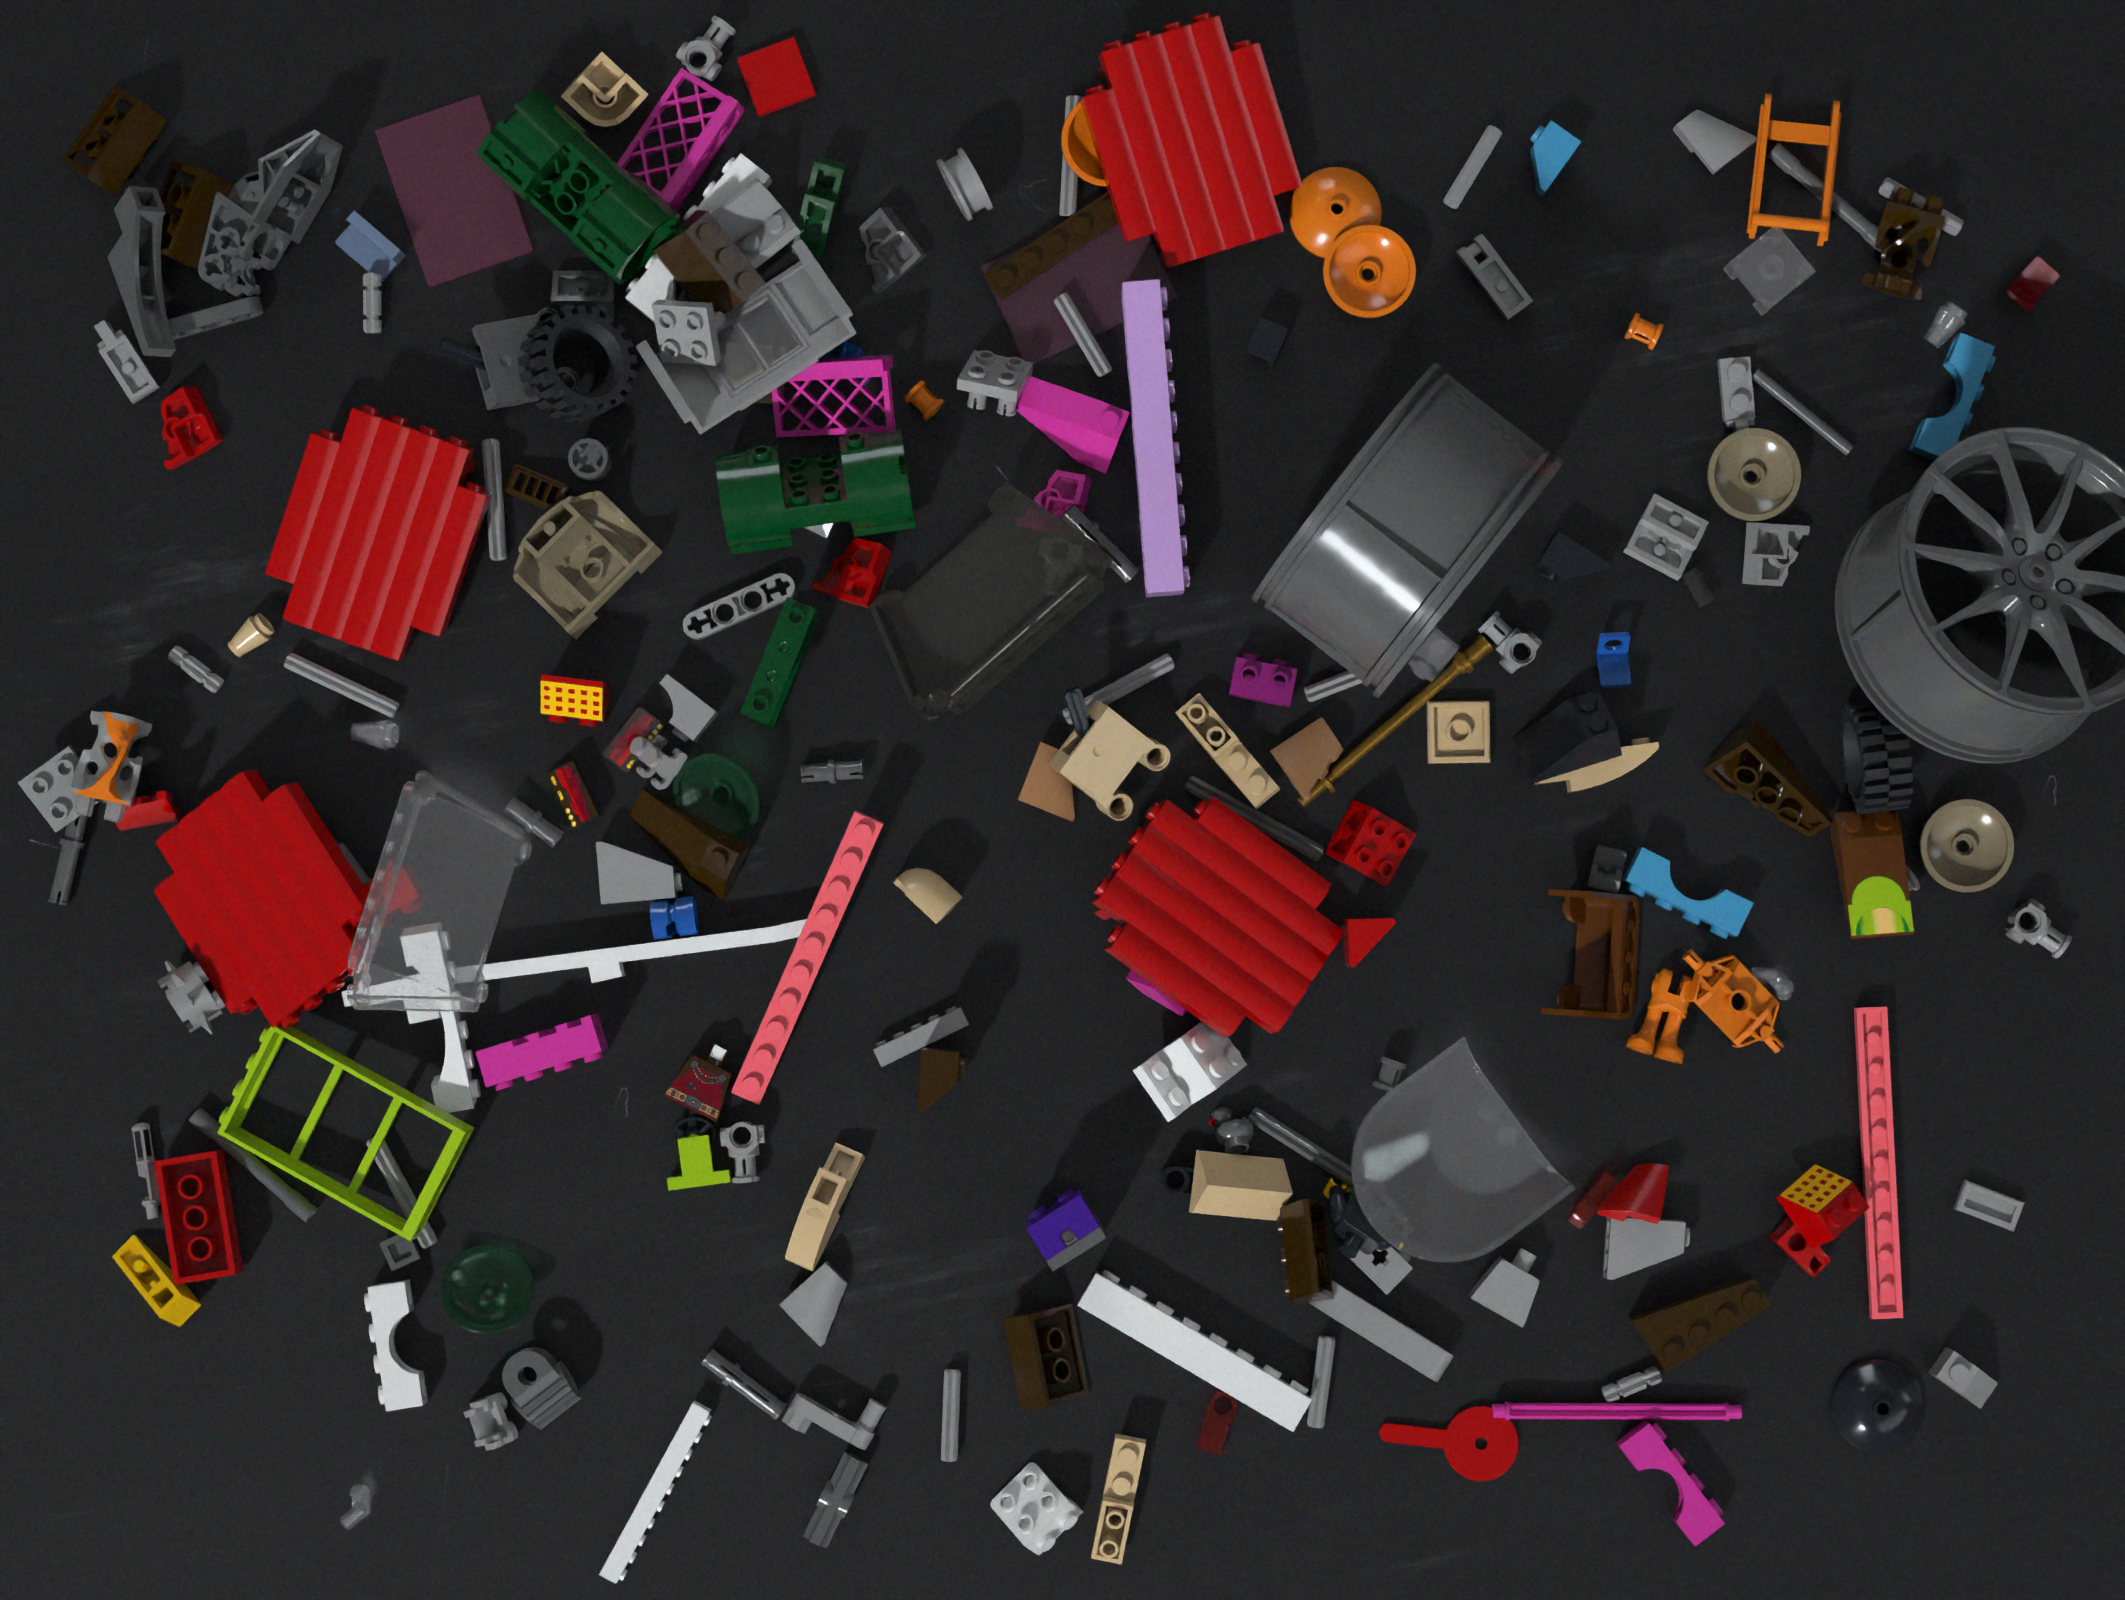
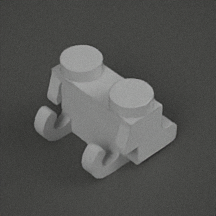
M656 735L651 741L638 736L632 740L630 752L649 767L644 770L641 766H638L636 768L637 773L643 778H649L657 772L663 779L659 782L656 778H652L651 784L659 790L667 788L674 776L680 771L687 759V755L678 748L672 751L674 755L672 757L663 753L661 750L667 744V739L662 735Z
M501 1392L470 1403L471 1409L463 1412L465 1418L469 1417L477 1439L474 1441L475 1447L485 1446L486 1451L504 1446V1444L514 1441L518 1437L516 1426L513 1422H508L504 1412L507 1409V1400Z

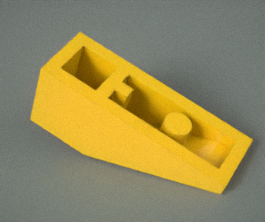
M133 1234L112 1256L159 1318L181 1327L202 1305L185 1283L174 1285L172 1270L136 1235Z

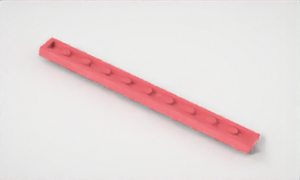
M854 810L731 1089V1093L760 1104L881 831L882 821Z
M1887 1006L1854 1008L1863 1197L1870 1206L1864 1212L1870 1319L1903 1318Z

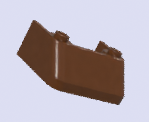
M1549 889L1548 895L1565 897L1563 912L1568 921L1577 923L1573 985H1565L1558 993V1009L1541 1008V1014L1628 1019L1633 1013L1635 1002L1640 904L1637 897L1594 891Z

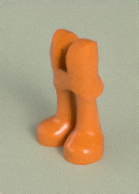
M1663 968L1655 975L1652 982V996L1647 1006L1648 1012L1643 1025L1637 1034L1631 1035L1628 1038L1626 1047L1643 1054L1652 1055L1662 1013L1669 1012L1661 1038L1656 1046L1654 1057L1682 1064L1684 1052L1677 1046V1039L1681 1022L1687 1016L1690 1004L1687 999L1693 977L1683 975L1675 995L1668 992L1673 972Z

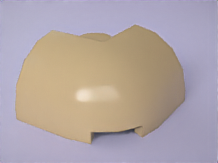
M600 52L583 72L573 80L561 97L585 120L593 125L608 127L617 125L628 118L649 94L603 52Z
M909 869L892 881L935 924H938L963 898L940 875L930 869Z

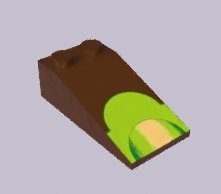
M1897 810L1860 815L1856 811L1834 813L1830 836L1850 938L1914 934L1903 838Z

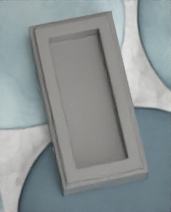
M1964 1180L1953 1209L2014 1232L2025 1202Z

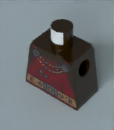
M713 1043L706 1058L693 1054L663 1096L715 1122L719 1121L734 1074L722 1067L730 1051Z

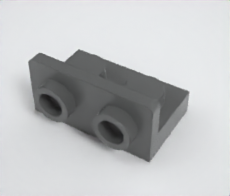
M553 270L552 308L560 312L569 307L572 309L576 306H585V310L595 307L600 309L599 317L608 313L615 319L614 299L616 282L604 271Z

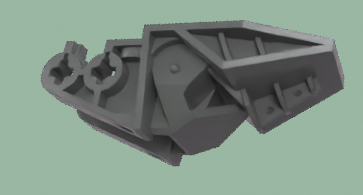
M313 130L258 159L259 171L244 175L234 184L228 196L217 192L198 264V273L202 280L220 291L225 288L227 292L238 299L245 296L252 297L253 294L259 295L261 286L255 283L253 270H259L263 267L269 271L274 269L291 240L298 244L300 243L331 191L343 145L319 131ZM254 249L259 253V256L262 257L261 259L254 258ZM214 265H217L219 271L222 272V275L218 273L216 274L212 270ZM238 276H240L241 279H243V282L246 283L245 286L242 284H238Z

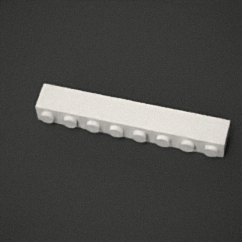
M1104 1270L1102 1274L1095 1271L1078 1300L1077 1306L1294 1432L1312 1401L1311 1397L1306 1394L1309 1390L1308 1388L1292 1380L1291 1384H1288L1280 1379L1281 1372L1267 1364L1264 1368L1254 1364L1253 1360L1255 1357L1240 1348L1237 1352L1232 1351L1226 1347L1228 1341L1215 1333H1211L1210 1337L1199 1331L1201 1326L1193 1320L1185 1317L1181 1321L1172 1315L1174 1310L1164 1303L1158 1301L1154 1305L1145 1300L1147 1294L1135 1286L1131 1285L1128 1290L1118 1284L1120 1278L1107 1270Z

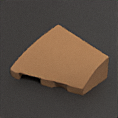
M1320 717L1270 752L1306 802L1312 797L1310 791L1317 780L1325 778L1329 772L1330 764L1338 759L1343 748L1327 723Z
M1040 742L1018 800L1073 822L1075 812L1072 783L1048 765L1059 749Z

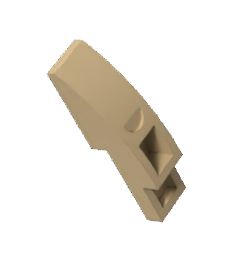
M1200 693L1175 712L1225 775L1256 809L1280 790L1279 786L1242 745L1237 736Z
M1649 737L1631 740V746L1621 747L1622 756L1537 782L1535 785L1566 781L1567 792L1569 793L1607 783L1621 777L1646 761L1659 749V742L1650 743Z
M835 1143L824 1167H819L805 1198L785 1255L786 1260L812 1272L814 1271L840 1218L838 1212L865 1159L863 1154Z
M1115 1434L1091 1559L1122 1564L1146 1439Z

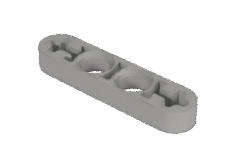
M785 573L774 574L690 612L683 620V630L692 639H704L784 603L787 597L792 598L796 590L795 582ZM779 579L783 583L789 582L790 586L786 588L787 594L782 596L780 592H775L770 595L774 601L768 603L767 595L761 587L767 584L769 591L777 587L776 581ZM752 591L758 592L762 596L761 605L755 609L748 608L744 601L746 595ZM723 604L732 606L734 610L732 619L726 622L719 620L716 614L718 607ZM711 610L712 619L717 624V627L712 628L709 622L702 626L703 632L699 634L695 630H689V627L693 624V618L696 617L699 621H703L708 618L705 612Z

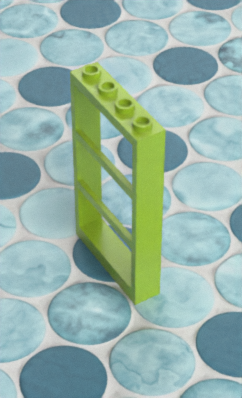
M267 1025L259 1038L262 1044L258 1052H254L246 1064L248 1072L244 1080L241 1079L232 1092L235 1098L231 1106H227L219 1118L221 1126L217 1133L405 1239L412 1241L419 1237L474 1127L292 1026L288 1028L283 1026L272 1028V1026ZM285 1038L334 1064L290 1154L241 1128ZM344 1070L393 1097L349 1187L299 1160ZM403 1103L453 1130L408 1220L358 1193Z

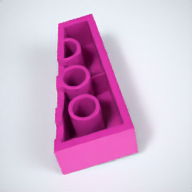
M594 1014L580 1018V1020L567 1022L548 1030L539 1031L519 1039L479 1050L475 1053L486 1088L495 1086L496 1091L514 1086L513 1079L524 1076L527 1082L543 1077L542 1070L554 1067L555 1072L572 1068L573 1060L584 1058L585 1063L603 1058L601 1052L609 1048L599 1016Z

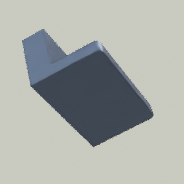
M353 211L346 219L350 225L335 243L365 270L379 273L381 275V282H383L406 255L356 211Z

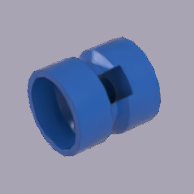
M694 896L676 898L674 903H670L668 899L650 901V919L655 941L672 939L675 934H679L681 938L699 935L698 914Z

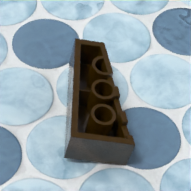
M1748 1275L1713 1287L1710 1290L1684 1297L1670 1304L1655 1307L1641 1314L1629 1316L1628 1318L1661 1369L1669 1373L1772 1304L1756 1279Z

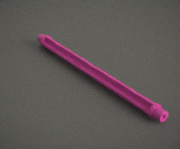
M1505 1401L1504 1404H1492V1418H1504L1505 1420L1633 1419L1729 1421V1419L1742 1418L1741 1405H1729L1728 1402L1723 1404L1509 1403Z

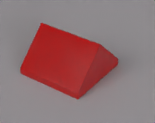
M1393 918L1343 920L1345 964L1349 968H1354L1396 924V921Z

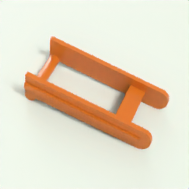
M1765 93L1764 103L1760 106L1747 224L1749 239H1755L1757 226L1818 232L1817 246H1823L1824 241H1828L1841 123L1840 101L1833 100L1830 126L1769 120L1772 94ZM1767 140L1827 146L1820 219L1759 213Z

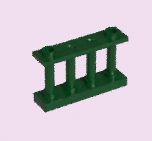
M789 597L786 598L740 713L745 715L746 718L773 729L775 728L821 614L816 612V608Z

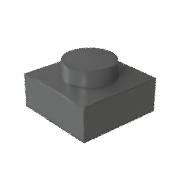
M396 1235L379 1243L391 1271L422 1258L414 1239L409 1241L400 1235Z

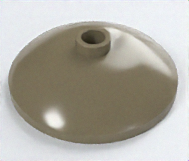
M1761 428L1743 429L1726 437L1715 448L1708 464V486L1714 500L1728 514L1746 521H1762L1778 515L1792 503L1799 490L1801 467L1796 452L1780 435ZM1747 472L1754 473V482L1751 483L1746 480L1745 475Z
M1961 799L1941 806L1928 818L1920 837V854L1926 870L1939 884L1953 891L1976 892L1991 887L2005 875L2013 859L2014 838L2007 820L1997 809L1982 801ZM1961 840L1967 845L1964 852H1960L1957 848V844Z

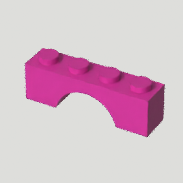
M1644 1420L1617 1440L1616 1444L1638 1471L1660 1469L1669 1473L1674 1478L1679 1491V1500L1672 1518L1694 1546H1697L1725 1524L1720 1518L1724 1512L1713 1498L1708 1501L1701 1491L1705 1487L1694 1473L1689 1476L1682 1466L1686 1463L1676 1448H1673L1671 1451L1663 1442L1667 1436L1658 1424L1655 1423L1651 1426L1650 1423Z

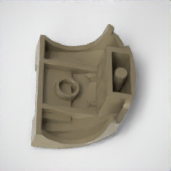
M600 491L588 492L577 497L569 496L537 520L518 548L520 554L514 567L515 573H513V578L577 640L598 618L594 613L637 570L642 574L663 552L605 494Z

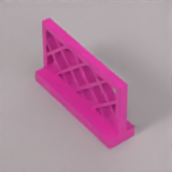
M681 68L617 164L624 171L630 173L625 170L630 160L642 157L644 171L634 174L639 178L646 177V182L644 183L678 212L745 110L731 96H726ZM684 79L694 84L696 95L679 98L678 88ZM699 88L703 89L706 92L700 93ZM715 97L722 101L716 111L704 114L702 99ZM697 101L699 115L683 119L681 104ZM676 106L679 120L662 124L661 114L664 109ZM701 121L702 132L700 135L687 139L685 125ZM680 126L682 141L666 144L664 130ZM659 131L661 146L645 149L644 139L649 133ZM684 147L685 157L682 162L670 165L668 150ZM663 152L665 166L649 170L647 155ZM667 172L668 182L663 190L660 192L652 187L651 176Z
M892 355L818 359V362L787 381L798 390L790 401L781 395L780 386L772 391L776 438L840 435L852 432L877 433L896 430L890 368H893ZM871 377H882L883 390L877 397L864 386ZM847 378L857 387L848 399L835 388L841 379ZM856 378H864V379L860 382V381H858ZM827 379H835L832 384L827 381ZM812 380H818L827 388L819 400L806 389ZM798 381H805V383L801 385ZM859 391L863 392L873 402L864 413L851 402ZM831 392L844 403L835 415L822 404ZM801 394L814 404L806 416L793 405ZM876 405L885 412L886 425H876L867 417ZM846 407L859 417L854 426L848 427L838 418ZM817 409L821 410L831 419L824 428H818L809 420ZM790 410L801 422L795 429L784 430L783 416ZM864 421L868 426H860V425H861V423ZM833 423H835L838 427L831 426L833 425ZM804 425H806V426L809 427V429H801V428H802Z

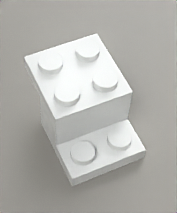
M1201 1021L1192 1029L1164 1046L1135 1068L1133 1072L1169 1122L1192 1104L1219 1088L1247 1064L1228 1037H1222Z

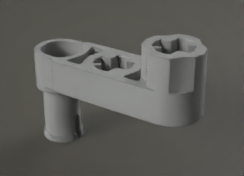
M796 1393L781 1420L789 1427L806 1434L811 1423L814 1422L854 1446L866 1450L875 1435L873 1431L887 1407L870 1398L858 1421L851 1422L801 1393Z

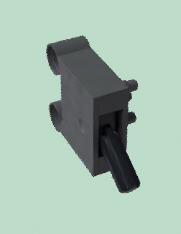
M544 308L534 315L475 325L466 333L469 345L442 337L437 346V353L476 368L487 411L539 401L536 395L530 398L525 390L531 388L529 382H521L519 374L525 372L526 368L525 366H518V358L527 352L520 350L523 341L529 339L526 334L530 329L536 327L540 320H544L558 313V311L553 308ZM561 367L556 370L568 388L573 391L578 388L579 377L573 369Z

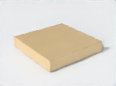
M1489 701L1426 702L1428 764L1490 763Z

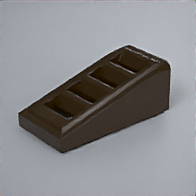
M515 463L503 492L549 511L557 503L569 497L572 488L560 481ZM520 473H523L526 476L520 490L517 491L514 489ZM531 478L537 479L530 496L525 494ZM544 482L547 484L541 500H539L536 496ZM553 487H555L558 491L552 504H549L547 500Z

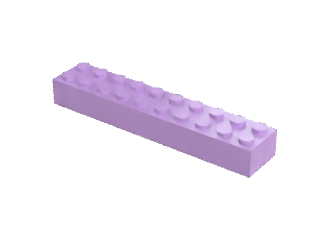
M1160 279L1122 282L1121 294L1146 597L1183 595L1184 587H1189L1190 576L1189 566H1183L1182 556L1187 554L1186 535H1180V526L1185 523L1184 504H1178L1177 495H1181L1182 477L1181 473H1175V464H1179L1180 461L1179 442H1173L1172 433H1176L1177 430L1176 411H1170V403H1173L1175 399L1174 380H1168L1167 372H1172L1171 349H1165V341H1169L1170 337L1169 318H1163L1162 311L1167 310L1166 287L1160 288Z

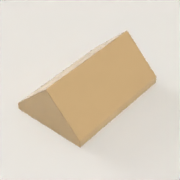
M1196 1150L1190 1213L1277 1220L1281 1214L1280 1208L1287 1204L1293 1194L1284 1159Z

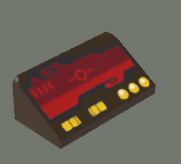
M638 706L601 755L628 774L639 760L636 755L630 752L632 740L642 736L651 741L662 731L665 724L643 707Z
M575 760L569 761L547 773L573 830L601 817Z

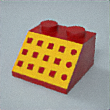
M541 674V714L548 715V721L567 723V718L579 719V725L597 727L598 722L606 723L610 685L601 681Z
M1816 1164L1808 1168L1776 1196L1811 1249L1837 1238L1870 1208L1852 1181Z

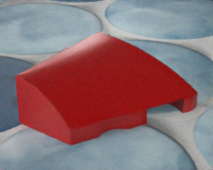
M1653 1163L1634 1166L1597 1209V1214L1623 1222L1629 1216L1658 1224L1662 1214L1669 1166Z

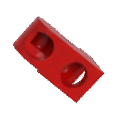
M1789 1217L1769 1236L1775 1244L1782 1248L1813 1278L1832 1261L1821 1249L1820 1245L1812 1249Z

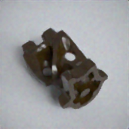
M1899 187L1893 202L1887 201L1877 233L1875 247L1882 250L1880 266L1876 274L1867 273L1863 277L1861 284L1888 295L1920 301L1922 289L1914 281V268L1916 260L1923 262L1924 266L1930 267L1945 216L1941 215L1943 198L1927 195L1923 210L1911 207L1915 191ZM1893 227L1897 230V238L1889 241L1886 238V234ZM1921 238H1926L1928 240L1927 250L1920 253L1918 251V241ZM1899 251L1905 253L1906 259L1903 264H1892V256Z

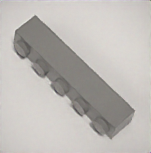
M956 1006L945 1010L946 1015L939 1017L937 1014L928 1018L929 1023L923 1026L920 1022L910 1027L912 1031L906 1034L902 1031L893 1035L894 1040L888 1043L885 1039L875 1044L877 1048L873 1049L881 1067L968 1026L969 1023L962 1008L957 1009Z

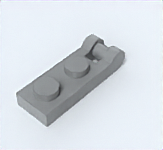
M1479 234L1473 239L1474 243L1467 248L1463 246L1456 251V254L1506 321H1508L1530 305L1533 300L1485 236ZM1479 253H1483L1487 259L1478 264L1474 257Z

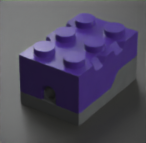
M1069 1188L1055 1197L1056 1204L1047 1209L1044 1204L1029 1213L1026 1229L1052 1271H1055L1107 1238L1105 1229L1080 1189L1073 1192Z

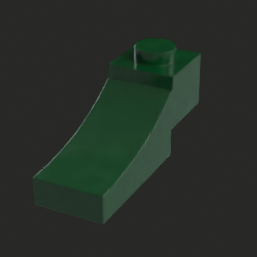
M819 156L813 164L808 189L804 196L797 225L801 233L794 238L793 242L794 244L802 239L817 260H821L824 255L848 166L847 164Z

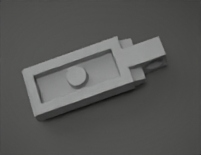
M105 320L94 326L103 340L97 344L100 349L98 351L133 404L160 388L132 342L121 329L115 332L109 322Z
M1750 356L1719 359L1717 363L1723 422H1725L1726 428H1733V433L1748 429L1749 426L1755 425L1754 418H1756Z

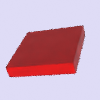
M794 37L737 58L759 117L816 96Z

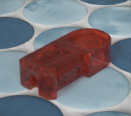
M1603 1170L1572 1209L1567 1220L1578 1229H1581L1596 1212L1598 1206L1612 1188L1618 1183V1180Z
M1222 1390L1216 1391L1211 1395L1197 1439L1198 1449L1216 1455L1224 1453V1450L1220 1448L1224 1447L1230 1427L1227 1424H1233L1237 1410L1236 1399ZM1221 1396L1228 1397L1232 1402L1230 1411L1225 1414H1220L1214 1409L1215 1400Z

